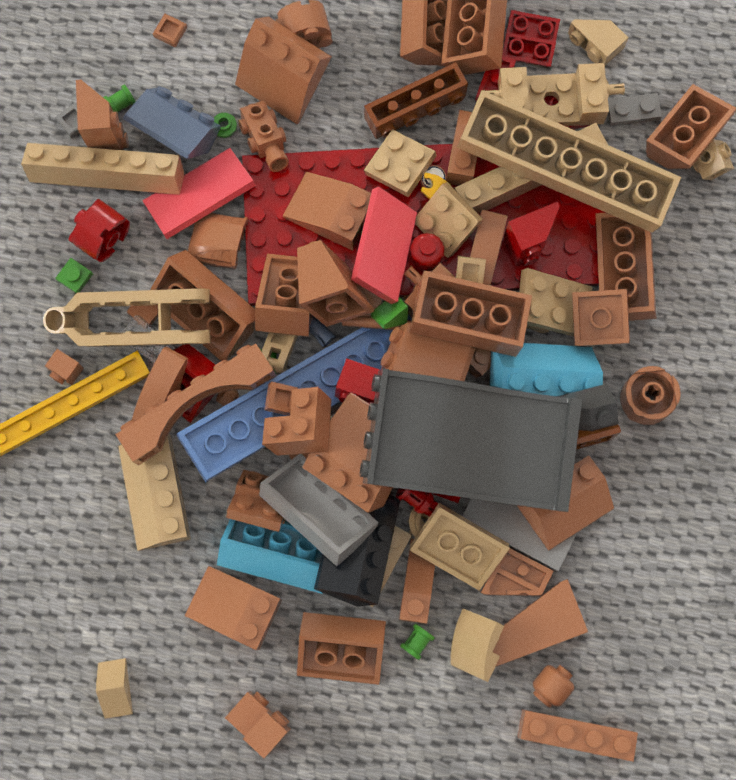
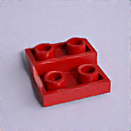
M511 10L502 55L515 59L518 62L551 68L560 19Z

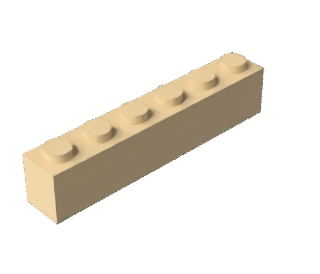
M597 123L577 131L607 144ZM499 167L455 187L454 190L480 214L482 209L489 210L542 184Z
M27 143L21 162L29 182L180 195L185 174L180 155Z

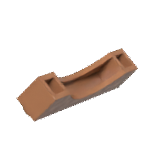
M255 343L252 346L249 344L237 351V356L229 361L226 359L217 363L213 367L214 371L208 375L197 376L190 382L191 386L183 391H174L167 397L168 401L160 406H151L144 412V416L137 421L130 420L122 425L121 431L115 435L132 462L141 465L161 452L174 424L184 412L197 402L210 395L224 391L253 390L276 377V373L257 344Z

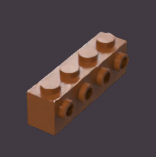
M455 62L364 105V119L375 139L380 137L386 138L392 129L396 131L403 126L410 127L426 115L433 116L439 113L443 107L449 104L456 105L463 101L466 97L468 82Z

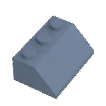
M161 86L146 89L123 117L125 121L186 159L209 153L221 128L219 124L214 122L215 119L212 116L203 112L199 113L193 109L191 103L182 99H176L172 96L170 90Z

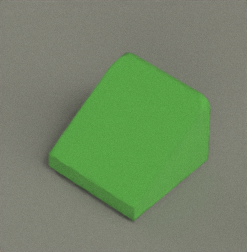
M400 298L394 304L384 301L371 313V317L383 329L407 323L408 306Z

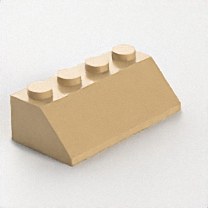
M168 434L162 451L141 465L133 463L123 446H118L137 551L191 540L171 435Z

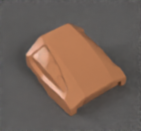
M216 213L208 214L195 222L188 252L204 265L236 269L238 252L243 240L244 229L246 230V225H248V217L239 218Z

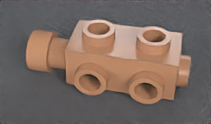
M264 100L240 108L241 119L238 120L242 134H248L250 137L247 138V142L251 152H257L260 158L266 157V163L273 172L286 168L289 163L283 151V143L286 142V136L283 128H278L276 125L277 119L273 109L269 110Z

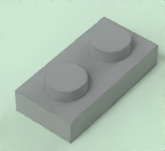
M658 93L608 99L610 126L656 121L662 117Z

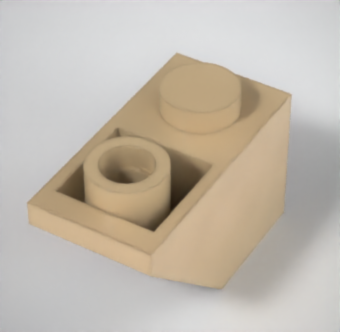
M574 19L568 31L569 38L574 45L581 46L587 52L592 62L604 63V65L608 64L625 48L629 38L611 20Z

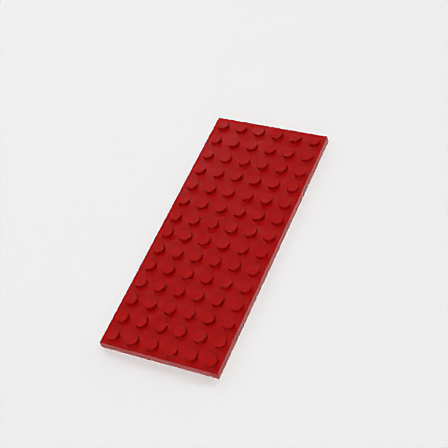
M453 143L424 145L436 152V158L430 166L441 167L445 171L447 178ZM379 148L285 153L289 163L286 168L278 172H273L269 169L266 157L260 158L259 155H243L242 165L256 185L244 193L245 217H248L249 220L245 230L248 303L251 306H256L267 254L297 257V248L305 246L310 242L321 240L348 265L353 273L361 236L352 251L283 218V214L306 172L350 183L372 193V189L379 186L416 211L417 215L430 200L421 193L422 186L420 181L410 196L407 197L367 176L364 169ZM477 156L473 179L500 166ZM450 184L453 189L458 186ZM544 185L487 210L508 216L491 286L511 291L519 290L521 270L526 268L588 286H599L596 213L606 212ZM558 202L560 207L542 253L538 257L539 260L528 266H524V264L516 266L503 239L508 222ZM416 224L414 225L411 243L417 236L424 234ZM477 228L453 256L449 258L445 255L443 256L441 264L455 277L458 256L470 257ZM409 247L404 273L412 266L422 276L424 271L416 268L411 262ZM403 275L399 297L409 295L415 286L405 275Z

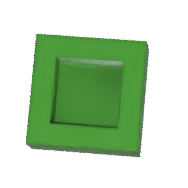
M70 258L55 279L73 292L80 293L93 273Z

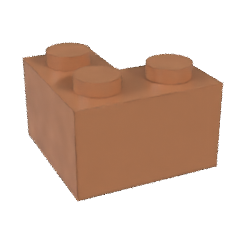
M319 387L292 389L290 416L264 419L262 445L277 456L327 452L332 399Z
M249 691L229 712L225 719L245 736L243 738L245 742L260 756L265 758L291 730L287 726L290 721L278 710L273 713L267 707L269 701L258 691L255 694Z

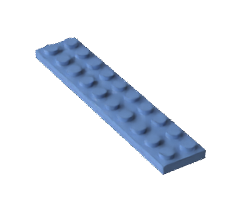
M408 315L407 320L412 321V318ZM360 328L178 432V439L204 481H209L265 448L262 445L265 418L287 416L265 411L267 389L270 382L297 387L298 389L319 387L332 399L331 408L341 403L339 398L335 397V389L346 358L381 370V359L388 351L390 345L389 337L393 330Z

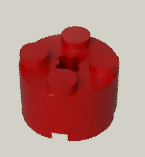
M97 199L87 211L82 209L77 213L74 218L76 226L68 240L93 259L104 262L116 251L112 247L118 239L123 242L126 238L130 222L101 199Z

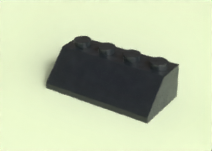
M389 494L383 507L369 512L379 522L378 526L338 566L333 564L322 553L314 586L315 590L356 607L378 605L401 500Z

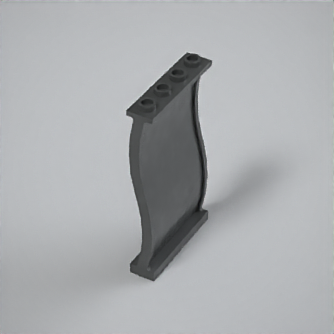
M385 368L379 370L378 375L374 374L371 391L375 392L374 403L369 404L367 419L371 420L370 432L366 431L363 447L367 449L366 460L361 461L359 476L363 477V484L553 511H569L582 399L528 393L435 376L392 371Z

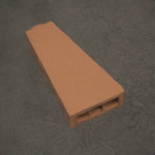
M568 579L556 584L503 625L504 628L493 650V653L500 656L496 666L588 632Z

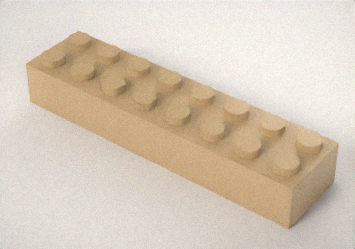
M483 90L478 97L457 146L459 149L652 233L661 227L681 179L678 175Z

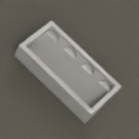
M299 454L260 483L259 496L333 564L338 566L366 540L378 526L379 522L365 510L302 468L306 458Z
M471 499L462 515L464 518L509 543L511 549L554 572L559 571L576 536L574 534L548 551L517 505Z

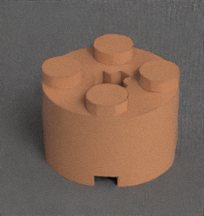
M309 0V4L301 5V1L286 5L277 13L278 19H276V22L317 48L327 47L332 44V33L324 5L321 2Z
M657 366L643 367L636 371L623 385L620 394L622 409L627 417L636 423L643 425L657 424L675 410L680 401V386L675 377L671 376L665 369ZM647 391L649 395L654 396L653 400H650L649 397H646L645 393Z

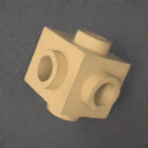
M713 139L693 164L696 172L700 173L704 180H713L735 169L730 159L732 153L727 143Z

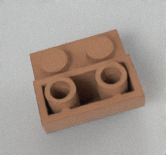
M243 469L236 484L235 494L227 509L226 518L279 532L282 524L285 523V519L259 496L260 483L269 476Z

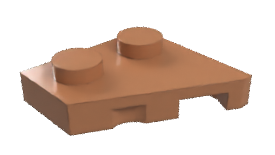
M510 548L487 579L480 593L483 595L542 596L554 571Z

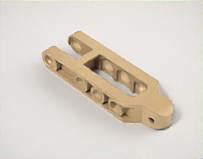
M210 289L76 293L66 306L49 308L44 314L43 323L46 330L50 333L67 334L78 346L210 344V330H171L170 305L210 303ZM158 305L159 331L93 333L89 329V312L93 307Z

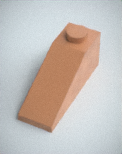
M459 110L446 181L452 185H462L474 177L477 156L457 148L472 114L469 111Z
M410 549L399 620L426 625L435 565L411 552Z

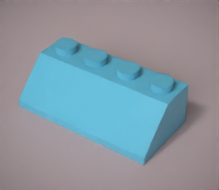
M524 343L523 348L516 357L491 351L490 386L560 396L603 385V371L592 347Z
M233 519L229 520L220 540L217 559L218 566L323 594L314 589L322 553L288 521H285L280 531L277 532Z

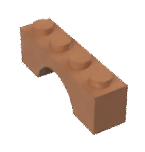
M522 709L517 737L537 743L634 762L638 733Z

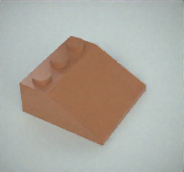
M269 16L256 18L244 43L235 85L256 99L264 100L267 106L295 124H298L332 56L291 32Z
M349 393L330 420L328 451L309 453L302 468L369 513L384 506L393 487L363 484V477L359 476L361 461L366 460L367 449L363 447L366 431L370 432L371 420L367 419L369 403L355 394Z

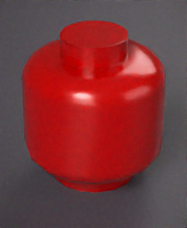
M420 234L411 243V262L421 271H432L443 261L444 244L434 234Z

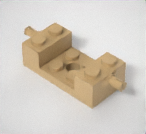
M604 63L578 64L576 73L527 76L526 67L500 68L498 90L486 92L563 126L592 125L594 123L604 124L609 113V95H624L625 85L624 83L608 84ZM554 96L558 103L550 106L545 103L544 98Z

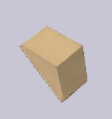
M126 658L98 663L96 694L105 719L133 714Z

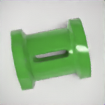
M125 84L121 86V90L113 95L103 97L109 102L113 112L117 113L136 102Z
M415 623L413 625V632L405 643H401L400 647L420 660V654L429 641H434L435 637Z

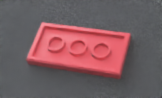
M229 148L185 174L180 195L154 193L142 201L165 238L169 239L256 185L234 152Z
M378 186L372 189L351 280L386 302L394 304L398 302L417 212Z

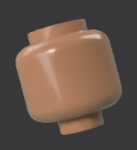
M547 665L533 681L535 689L533 694L549 708L552 705L559 707L574 691V684L570 681L573 675L561 665L557 668Z

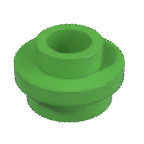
M224 112L214 117V122L219 125L223 121L228 122L226 127L220 128L217 134L218 137L227 138L235 133L237 122L233 115Z

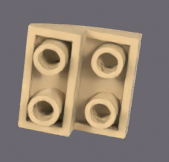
M462 609L452 640L451 665L488 682L500 657L493 653V650L504 626L496 621Z

